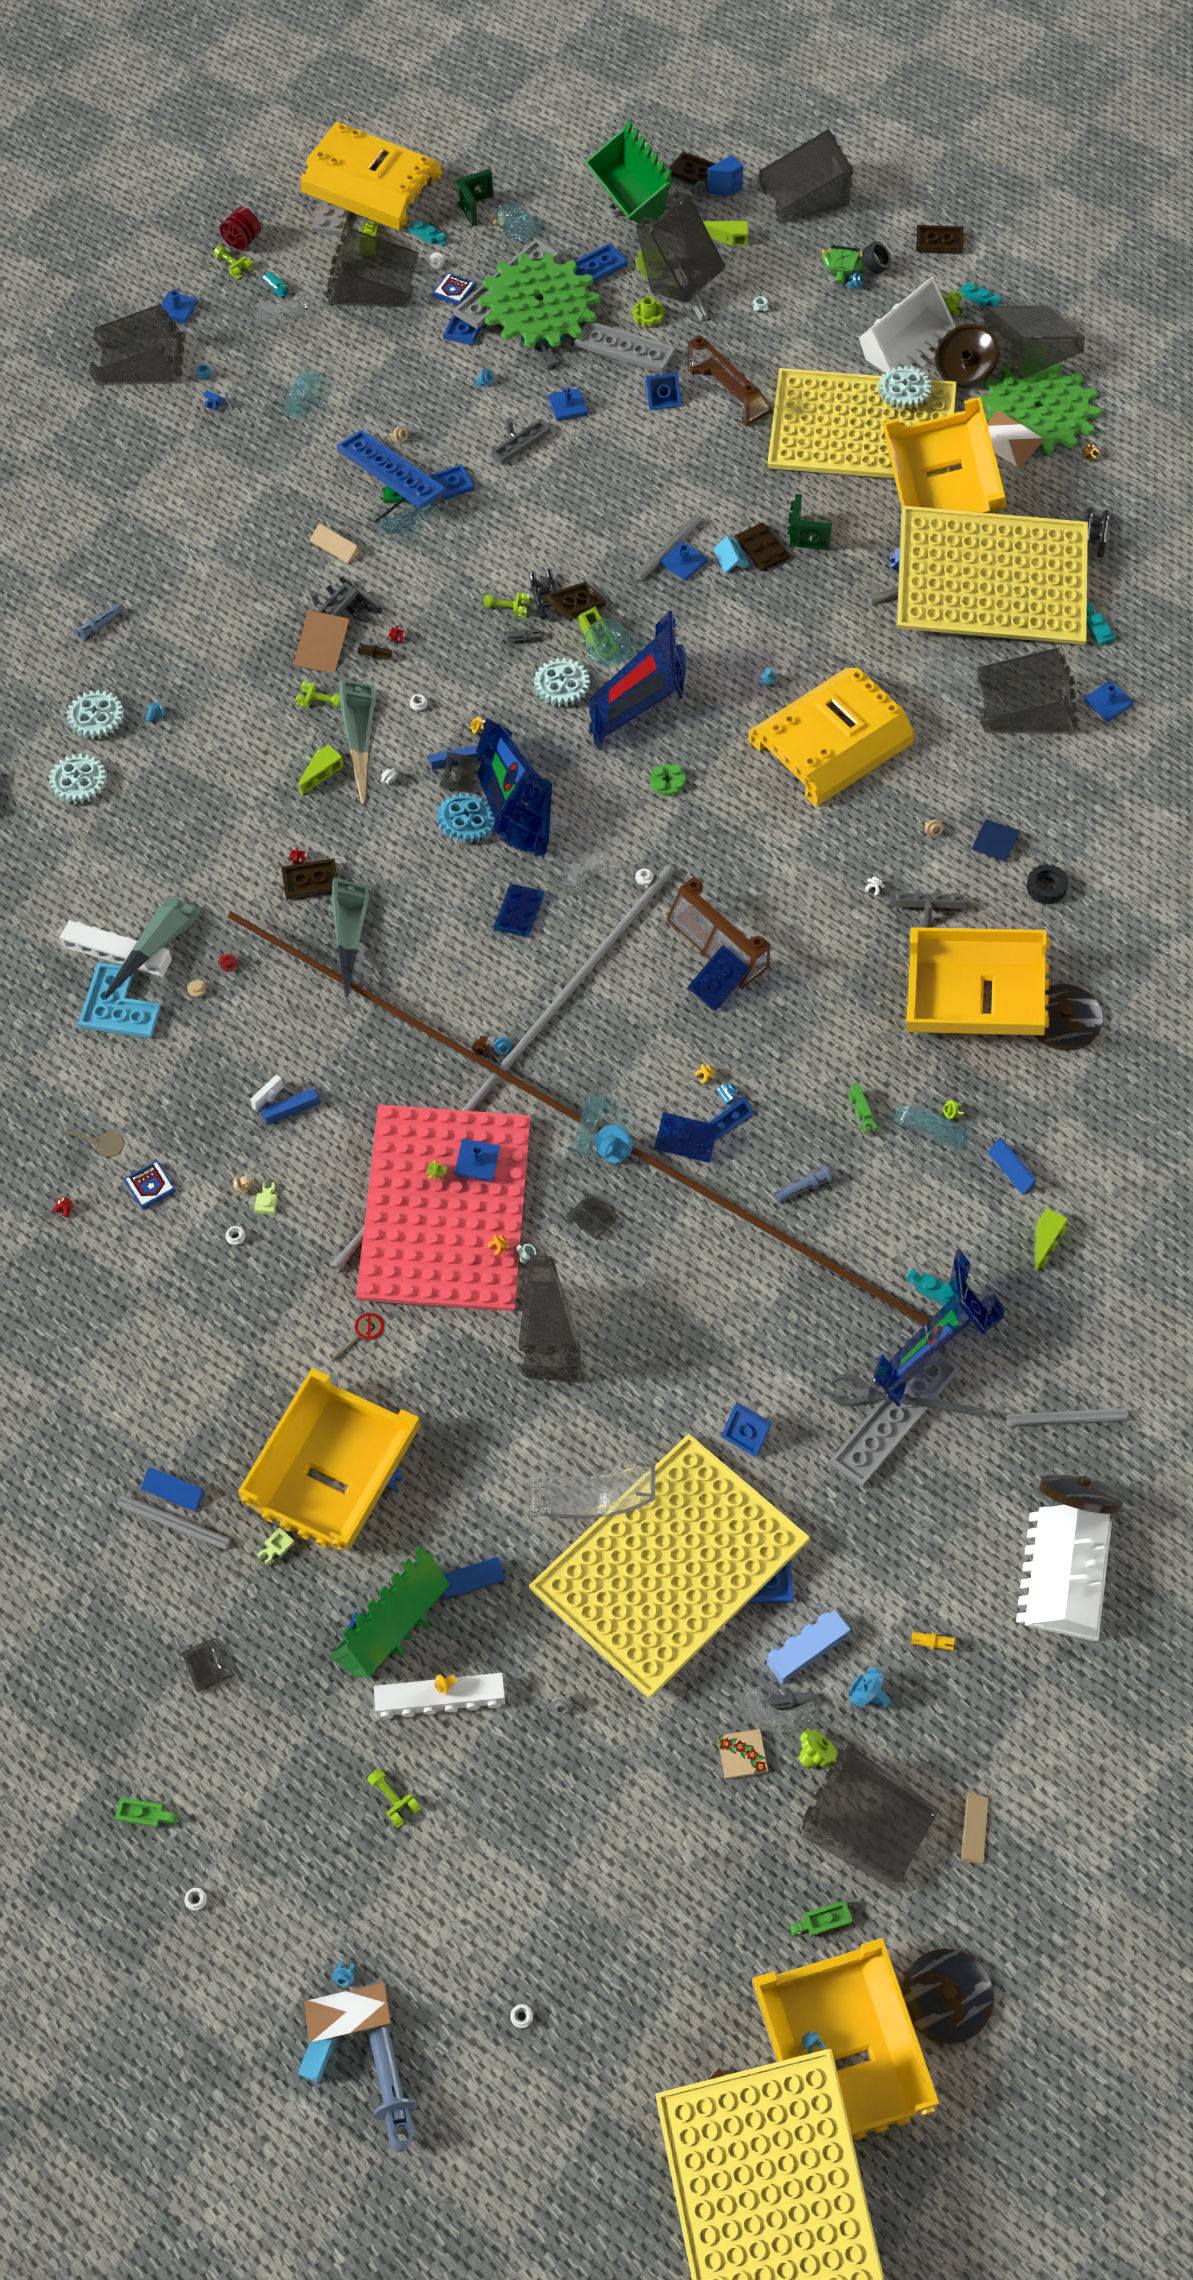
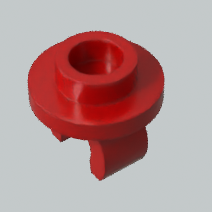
M396 625L395 628H391L388 637H391V642L393 639L397 642H403L406 631L398 629V625Z
M295 847L294 850L291 849L289 860H292L293 865L296 862L305 863L308 852L298 851L299 847Z
M232 953L220 956V968L226 972L235 970L238 966L237 958Z
M61 1196V1199L56 1198L55 1202L58 1204L54 1207L53 1212L59 1213L60 1209L63 1208L62 1216L67 1217L70 1214V1208L73 1209L75 1205L72 1204L71 1199Z

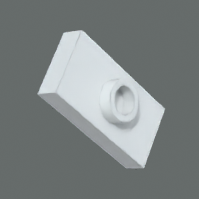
M275 1075L250 1099L252 1108L256 1112L267 1102H272L276 1094L284 1087L281 1077Z

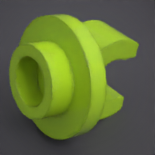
M954 1100L947 1101L943 1108L945 1117L947 1119L960 1118L964 1114V1112L958 1111L961 1103Z
M436 1160L433 1163H429L427 1167L429 1179L433 1180L434 1177L443 1179V1176L446 1175V1166L438 1165Z

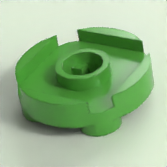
M677 764L655 766L650 775V786L659 795H677L685 786V774ZM669 778L672 780H670V783H666L664 779Z

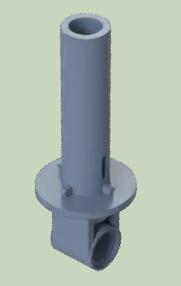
M380 2027L369 2032L383 2099V2105L374 2111V2118L385 2120L391 2148L396 2152H404L409 2148L413 2139L414 2132L409 2113L417 2108V2102L414 2099H404L389 2028ZM403 2134L405 2135L407 2140L400 2141L397 2139L396 2135Z

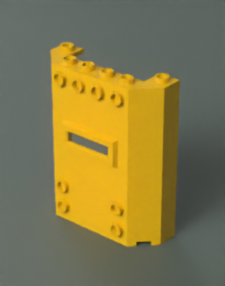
M336 121L308 156L306 161L308 167L306 173H302L300 184L302 193L400 230L407 223L406 209L414 202L417 194H420L423 186L427 185L430 177L432 184L441 178L442 170L441 163L432 158ZM380 155L386 156L376 171L370 170Z
M981 397L964 401L966 411L941 416L933 420H926L900 428L899 418L882 423L901 508L902 506L995 514L999 509L1003 510L1006 507L1005 494ZM962 464L963 469L927 478L926 472Z
M845 668L749 730L748 741L759 751L765 747L771 751L806 786L805 797L818 807L913 744L914 731L903 708L897 705L890 695L883 692L879 685L874 683L865 672H862L859 668ZM833 702L856 725L850 728L827 704Z
M911 928L906 1032L1044 1035L1045 1028H1049L1048 1011H1045V1006H1048L1049 995H1045V990H1049V979H1045V975H1049V963H1045L1046 949H1050V937H1046V930ZM984 981H992L991 1014L983 1013Z
M311 1368L239 1488L238 1493L241 1501L256 1510L266 1521H275L287 1531L292 1529L306 1540L309 1538L315 1540L316 1544L322 1548L329 1547L334 1550L349 1551L420 1428V1418L402 1409L397 1415L333 1385L329 1375ZM312 1468L348 1485V1488L343 1493L307 1476L309 1470Z
M883 1938L863 1943L858 1950L775 1975L773 1971L752 1978L754 1992L777 2062L807 2055V2049L802 2050L800 2045L802 2044L801 2038L809 2031L813 2033L819 2032V2039L825 2043L824 2050L832 2049L834 2061L868 2050L870 2061L837 2071L851 2136L854 2141L867 2137V2132L875 2130L876 2134L889 2130V2125L897 2123L898 2127L911 2123L910 2119L920 2114L925 2116L935 2112L934 2108L939 2105V2101ZM817 2045L812 2047L815 2052L822 2051Z

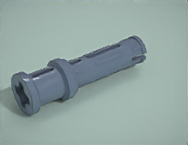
M116 604L95 619H88L86 624L76 627L75 633L78 638L85 641L91 634H96L100 627L123 613L121 606Z
M824 1166L822 1170L814 1174H807L805 1179L774 1192V1195L780 1204L809 1189H818V1186L826 1182L830 1183L833 1179L828 1168Z

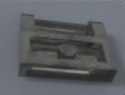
M447 752L444 775L439 787L471 793L478 758ZM457 760L459 763L455 782L451 783L449 781L453 762Z
M588 1193L574 1209L568 1212L566 1218L576 1222L592 1234V1238L598 1240L619 1218V1215ZM583 1213L585 1216H587L600 1227L595 1228L593 1225H591L589 1222H587L585 1219L579 1216V1214Z
M217 1638L210 1639L181 1652L197 1692L233 1677L231 1671L226 1667ZM211 1650L219 1670L218 1674L213 1675L204 1653L205 1651Z

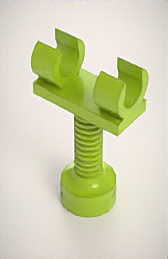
M218 245L215 248L214 256L218 259L224 258L231 264L229 266V273L236 279L242 276L239 273H241L240 269L243 267L248 271L253 269L251 266L253 263L244 256L236 261L227 254V249L222 245Z
M953 290L948 296L941 294L944 302L948 303L949 313H953L954 316H960V312L963 313V307L957 305V303H959V298L963 300V294L956 292V290Z
M517 592L515 601L511 602L508 600H496L492 595L485 594L484 608L491 609L492 606L497 605L513 607V617L526 618L527 608L519 606V603L529 605L530 595Z
M302 682L301 691L307 693L306 697L304 695H297L295 699L297 706L309 708L312 699L332 702L334 707L341 708L339 701L340 693H335L334 696L315 693V683Z
M379 1768L367 1780L372 1787L379 1786L381 1791L394 1805L386 1814L398 1828L404 1823L397 1813L399 1810L408 1805L415 1814L421 1808L410 1793L400 1800L394 1791L391 1790L390 1786L387 1785L384 1780L386 1774Z

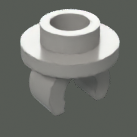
M554 1693L551 1709L557 1714L569 1713L572 1710L570 1694L566 1693V1697H558V1693Z

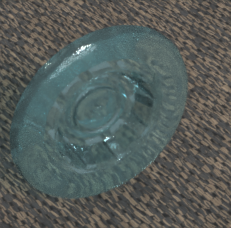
M506 203L497 209V224L506 235L517 240H527L534 235L536 229L534 219L523 207Z
M602 619L593 623L587 630L585 647L589 656L598 664L616 666L625 661L629 656L631 638L627 629L619 622L611 619Z

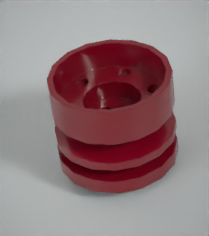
M238 207L220 224L219 229L222 238L229 246L242 251L260 234L261 224L255 214L249 209Z

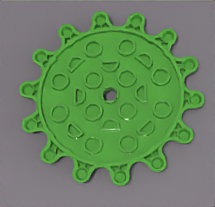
M522 253L518 258V265L511 266L505 262H500L497 266V271L501 276L497 278H484L482 284L491 293L482 295L478 300V304L481 307L492 309V312L486 316L485 323L491 326L495 324L503 325L504 330L501 336L505 340H510L514 336L520 335L524 337V344L528 348L535 347L540 339L547 340L552 347H558L561 345L560 337L563 334H569L573 338H580L583 332L578 325L581 322L594 323L597 319L596 314L590 311L588 307L598 304L600 296L598 293L586 290L587 287L593 284V278L588 274L583 276L574 274L577 265L573 260L559 265L554 262V257L551 253H546L540 261H533L529 258L528 254Z
M1028 360L1024 365V370L1021 371L1014 370L1010 366H1004L1001 370V374L1004 377L1002 380L988 378L984 382V387L991 392L990 395L979 396L981 397L983 407L989 410L985 414L986 421L988 422L997 410L1001 411L1044 438L1045 440L1039 446L1044 454L1049 455L1053 453V446L1057 443H1062L1070 449L1076 448L1077 440L1074 436L1080 433L1087 436L1093 435L1095 432L1094 427L1087 420L1099 418L1102 415L1099 407L1088 403L1090 400L1097 398V391L1093 388H1081L1079 384L1083 381L1082 374L1077 372L1066 376L1061 373V366L1056 362L1052 363L1047 369L1038 368L1033 360ZM1042 404L1041 407H1036L1035 405Z

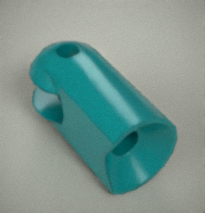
M267 272L263 276L266 285L274 290L277 296L283 297L288 293L286 284L273 272Z

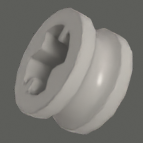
M615 202L607 205L609 216L616 217L621 214V209Z

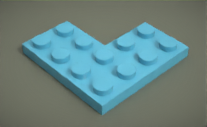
M98 962L78 1022L79 1028L151 1038L161 1008L160 1003L126 999L134 973L108 998H105L106 991L122 966Z

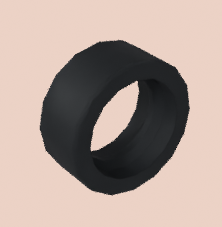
M874 241L863 249V261L872 273L880 274L891 266L890 253L881 242Z

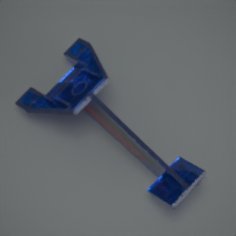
M668 611L656 624L655 639L590 697L589 713L592 723H589V730L591 734L593 733L594 744H597L599 750H603V738L675 691L679 699L683 698L686 652L683 644L676 645V620L673 611Z

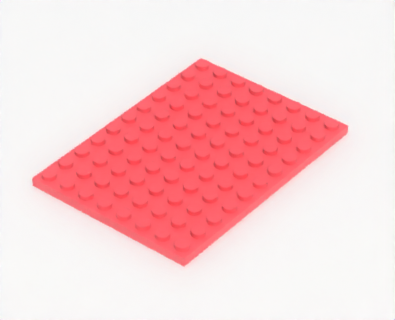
M378 1104L356 1300L515 1311L519 1253L516 1251V1247L520 1245L531 1115ZM462 1139L500 1145L493 1183L455 1176ZM436 1160L438 1165L447 1167V1172L443 1179L436 1177L433 1180L429 1179L427 1174L429 1163H433ZM495 1234L498 1236L503 1235L509 1241L507 1244L509 1249L507 1251L503 1250V1253L499 1256L494 1255L498 1248L497 1245L492 1249L487 1246L489 1242L495 1241L493 1239Z

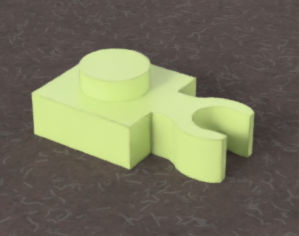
M263 1182V1193H257L254 1211L260 1214H274L277 1195L272 1193L275 1191V1184L272 1182V1187L267 1189L265 1188L266 1183Z
M278 1528L265 1541V1545L268 1548L260 1551L258 1557L261 1559L264 1555H268L269 1557L265 1561V1565H269L275 1555L281 1558L295 1542L281 1528Z

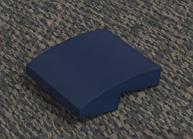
M986 819L978 833L972 850L1006 862L1020 831Z

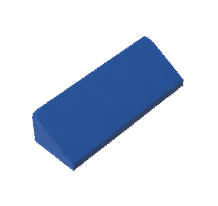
M480 745L429 754L432 770L484 760Z
M311 1088L263 1107L260 1111L266 1124L269 1125L319 1105L320 1102L316 1092Z
M742 1097L697 1128V1130L712 1144L755 1112L747 1099Z
M1000 1137L988 1154L1021 1194L1024 1195L1034 1189L1036 1178Z
M148 1467L141 1489L194 1512H196L205 1495L202 1488L152 1467Z
M499 1557L445 1573L444 1576L450 1585L443 1593L445 1599H449L506 1580Z

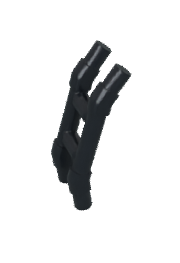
M1089 507L1086 510L1085 522H1088L1087 550L1089 539L1099 540L1097 557H1104L1110 512L1109 510L1103 511L1102 521L1093 520V509ZM1091 526L1101 527V532H1090Z
M552 569L545 570L548 586L541 588L538 586L535 571L529 572L531 588L541 620L546 619L544 607L551 606L546 600L542 601L541 594L557 591ZM554 609L557 617H562V615Z
M342 576V577L339 579V581H340L342 584H343L344 582H346L347 584H349L350 586H352L353 588H355V587L351 584V582H349V581L347 580V578H346L345 576ZM332 585L326 588L331 596L336 592ZM359 591L356 598L360 603L354 607L349 604L345 608L356 620L364 623L369 622V617L360 612L365 607L373 613H382V608L369 601Z

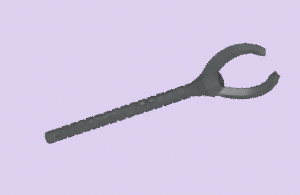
M840 1374L832 1378L833 1383L839 1380H848L862 1388L861 1397L849 1400L840 1399L831 1393L829 1395L831 1400L840 1405L856 1406L871 1400L881 1399L983 1416L984 1408L880 1392L869 1386L861 1378L852 1374Z

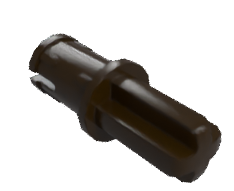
M359 644L361 647H358V654L383 659H390L392 657L391 649L381 648L378 645Z

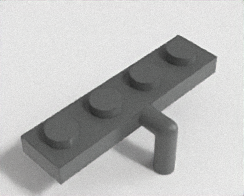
M509 418L507 419V434L511 438L493 449L491 456L502 465L551 433V427L539 419L517 434L513 429V419Z
M346 582L324 604L320 602L316 591L310 592L314 606L319 608L317 612L338 616L358 595V591Z
M896 891L891 893L890 896L891 907L925 908L924 926H931L932 908L965 909L964 895L960 893L942 894L940 892H933L932 894H924L919 891L914 893Z

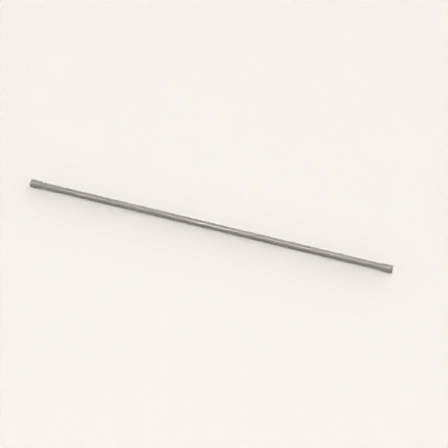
M665 866L659 873L656 880L498 1066L499 1068L507 1071L651 898L674 874V870L670 866ZM492 1073L462 1111H474L501 1077ZM364 1227L330 1264L337 1272L341 1271L362 1244Z

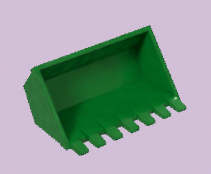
M628 120L623 129L584 163L630 221H634L644 227L665 213L671 186V170L666 168L665 173L663 172L664 161L660 160L657 165L658 154L653 152L652 157L650 156L651 145L647 144L644 149L645 138L640 136L638 141L639 131L637 128H634L631 133L632 122Z
M419 1546L414 1552L417 1560L412 1563L410 1559H407L403 1564L405 1571L400 1576L396 1572L391 1577L393 1585L389 1589L387 1586L382 1587L379 1591L381 1597L376 1603L372 1599L367 1604L369 1612L365 1616L362 1613L358 1614L355 1618L356 1627L353 1630L347 1627L343 1631L344 1640L329 1656L331 1660L336 1661L356 1678L370 1677L389 1654L395 1655L397 1653L403 1658L406 1653L399 1642L403 1638L407 1641L411 1638L409 1631L414 1625L417 1627L421 1625L424 1629L429 1628L430 1624L424 1614L450 1584L433 1559L431 1552L428 1551L426 1553L422 1546Z

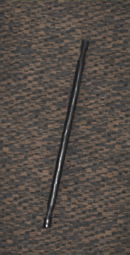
M403 497L376 519L375 523H378L380 519H383L406 499Z

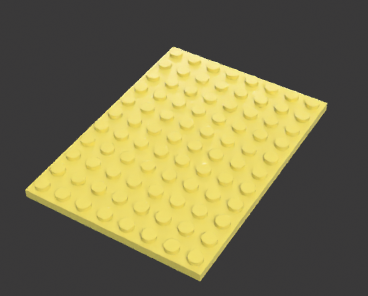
M779 368L767 468L895 479L882 423L899 418L900 428L907 425L954 414L956 382L930 380L931 392L927 402L923 401V405L918 404V408L912 406L911 410L908 407H905V410H903L902 406L896 409V405L890 407V402L885 404V399H881L878 384L882 376ZM950 466L926 472L927 478L948 473Z
M902 506L897 629L1085 645L1088 522Z
M688 1434L529 1585V1589L650 1700L810 1541V1537Z
M832 2049L814 2052L655 2094L692 2280H884Z

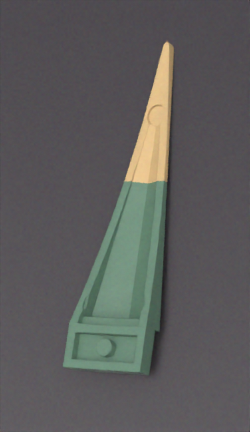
M341 679L339 682V701L360 800L363 804L366 794L368 752L375 704L374 685Z

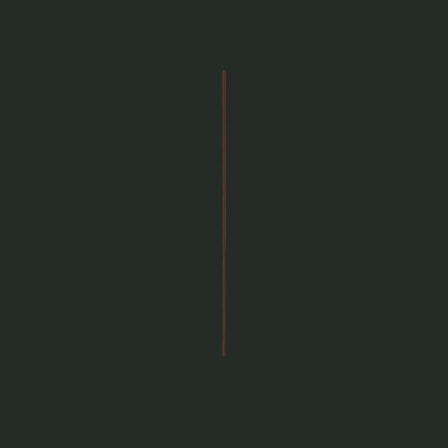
M231 911L228 914V918L343 985L342 975ZM351 981L350 989L595 1133L598 1134L602 1129L599 1125ZM632 1145L631 1154L925 1326L935 1325L931 1324L933 1320Z

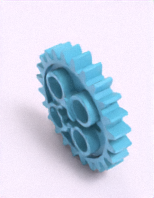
M459 793V797L452 794V799L446 797V802L442 801L441 806H439L437 824H440V830L444 829V835L450 834V839L456 837V842L460 839L463 840V843L466 840L473 843V839L479 842L480 837L485 839L486 834L490 835L491 830H493L495 818L494 812L491 811L492 806H487V801L482 803V797L476 799V794L472 797H469V793H466V796Z

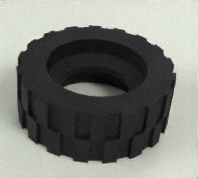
M1052 864L1038 865V867L1033 868L1032 872L1030 871L1026 889L1031 898L1038 903L1054 904L1064 898L1068 887V877L1060 867ZM1042 878H1051L1055 881L1056 888L1052 891H1046L1039 887L1038 882Z

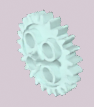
M898 366V370L892 368V371L887 370L886 374H882L878 384L879 395H881V399H885V404L890 402V407L896 405V409L902 406L903 410H905V407L911 410L912 406L918 408V404L923 405V401L927 402L931 392V381L928 380V376H924L925 372L919 373V369L914 371L913 367L907 369V366H905L904 369H901Z
M556 658V662L549 660V665L543 663L544 668L539 667V672L535 673L534 690H536V695H540V700L545 699L546 704L551 701L552 706L558 703V707H561V704L564 703L567 707L569 702L574 705V700L580 702V697L585 698V693L589 692L590 676L588 671L584 670L583 665L579 666L578 661L573 664L572 659L566 662L565 658L562 661Z
M91 690L90 695L84 692V697L77 696L78 701L72 700L73 705L68 706L70 711H67V720L70 729H73V733H78L79 737L84 734L85 739L91 736L92 740H94L95 736L101 739L103 734L108 737L107 733L113 734V728L119 729L118 724H122V719L124 718L121 701H118L117 696L113 697L112 693L107 695L106 691L100 694L99 690H97L96 694H93Z
M72 754V759L66 756V761L59 760L60 765L54 764L55 770H50L52 775H49V785L52 793L55 794L56 798L60 797L61 802L65 799L67 804L73 801L74 805L77 804V801L83 804L85 799L90 802V797L96 799V793L101 794V789L105 788L104 783H107V774L100 760L96 761L95 757L90 759L87 754L83 758L82 754H79L76 758Z

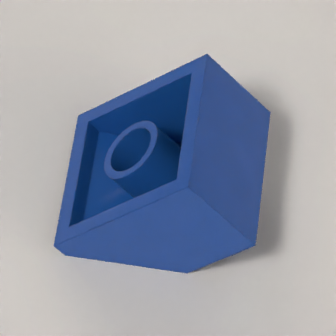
M732 155L708 168L707 193L731 196L743 189V164Z
M678 373L644 377L649 410L681 406Z

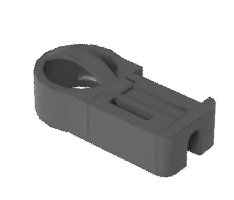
M546 342L537 343L534 347L535 355L546 370L558 367L559 359L557 360L552 353L550 345ZM542 348L543 352H539L537 350Z

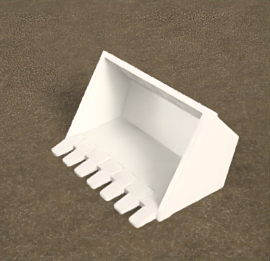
M932 277L902 302L895 304L892 310L883 318L877 319L874 325L859 337L865 359L886 372L887 370L892 371V368L898 370V366L901 369L907 366V369L913 367L915 371L916 368L912 364L915 362L921 367L927 364L921 358L922 355L929 359L934 358L935 354L929 349L932 347L937 350L938 341L942 340L956 326Z
M1067 1505L1039 1507L1038 1512H1032L1029 1516V1522H1038L1037 1528L1028 1529L1027 1538L1035 1539V1545L1025 1547V1555H1033V1561L1024 1562L1022 1570L1023 1572H1031V1578L1021 1579L1020 1586L1021 1589H1029V1594L1019 1596L1018 1605L1027 1606V1610L1024 1613H1017L1016 1622L1025 1623V1626L1098 1642L1112 1525L1110 1514L1088 1512Z

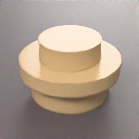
M201 980L190 982L187 988L188 993L193 997H201L206 992L205 983Z

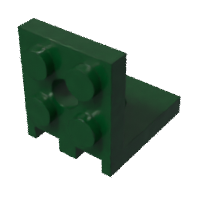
M490 169L456 179L458 185L456 190L459 197L457 203L471 226L478 225L476 202L494 196L492 171Z
M796 494L795 501L791 500L790 511L793 512L789 513L788 523L791 524L788 525L787 535H790L789 546L829 551L832 523L800 520L802 494Z

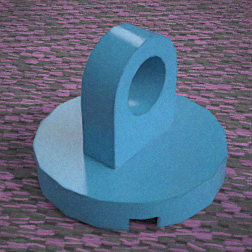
M619 1125L605 1126L598 1132L595 1138V1146L599 1156L608 1162H622L632 1151V1139L629 1138L626 1129Z
M875 1667L866 1670L867 1674L865 1676L861 1674L852 1684L849 1690V1696L851 1697L849 1701L856 1707L864 1706L871 1701L877 1706L886 1709L891 1699L880 1690L884 1682V1674Z

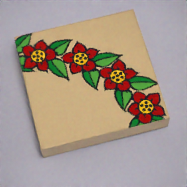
M760 1729L717 1736L725 1780L768 1773Z

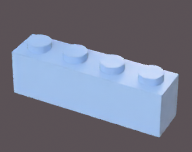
M835 1610L831 1613L825 1612L813 1626L812 1624L807 1625L801 1631L802 1634L797 1637L792 1636L785 1642L784 1647L781 1649L776 1648L768 1654L766 1665L781 1684H784L849 1636L850 1628Z

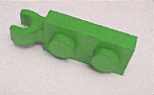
M859 1083L852 1084L848 1096L851 1104H855L857 1119H861L863 1123L862 1133L867 1135V1127H871L873 1132H876L877 1125L872 1119V1113Z
M120 1797L115 1820L158 1828L160 1822L176 1825L178 1816H175L176 1814L173 1812L163 1811L164 1806L162 1804Z
M843 1900L803 1913L804 1920L791 1924L790 1931L792 1936L808 1931L809 1936L812 1937L852 1924L853 1920L847 1903Z

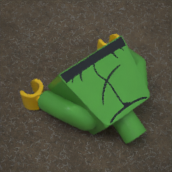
M831 245L829 251L822 249L823 262L827 270L831 271V276H836L835 282L837 284H844L845 278H849V276L859 272L865 265L862 253L860 256V248Z

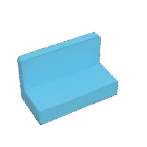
M726 536L714 548V552L725 573H729L736 565L743 569L749 566L737 540Z
M337 2037L311 2042L297 2074L320 2083Z

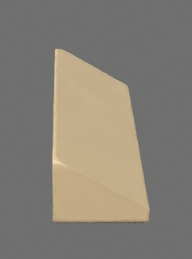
M322 524L317 526L310 538V542L347 564L359 554L357 545Z
M970 1792L966 1795L961 1861L983 1864L988 1798Z

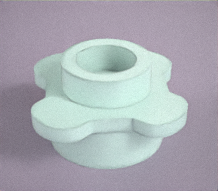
M759 296L753 300L754 311H767L769 309L767 306L768 300L765 297Z
M531 1244L518 1245L516 1247L522 1263L525 1264L527 1261L534 1262L536 1260V1250Z

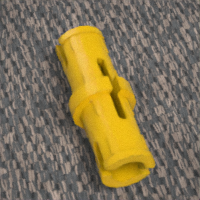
M912 1632L911 1645L927 1646L932 1650L934 1648L954 1650L955 1637L939 1636L934 1632L932 1634Z

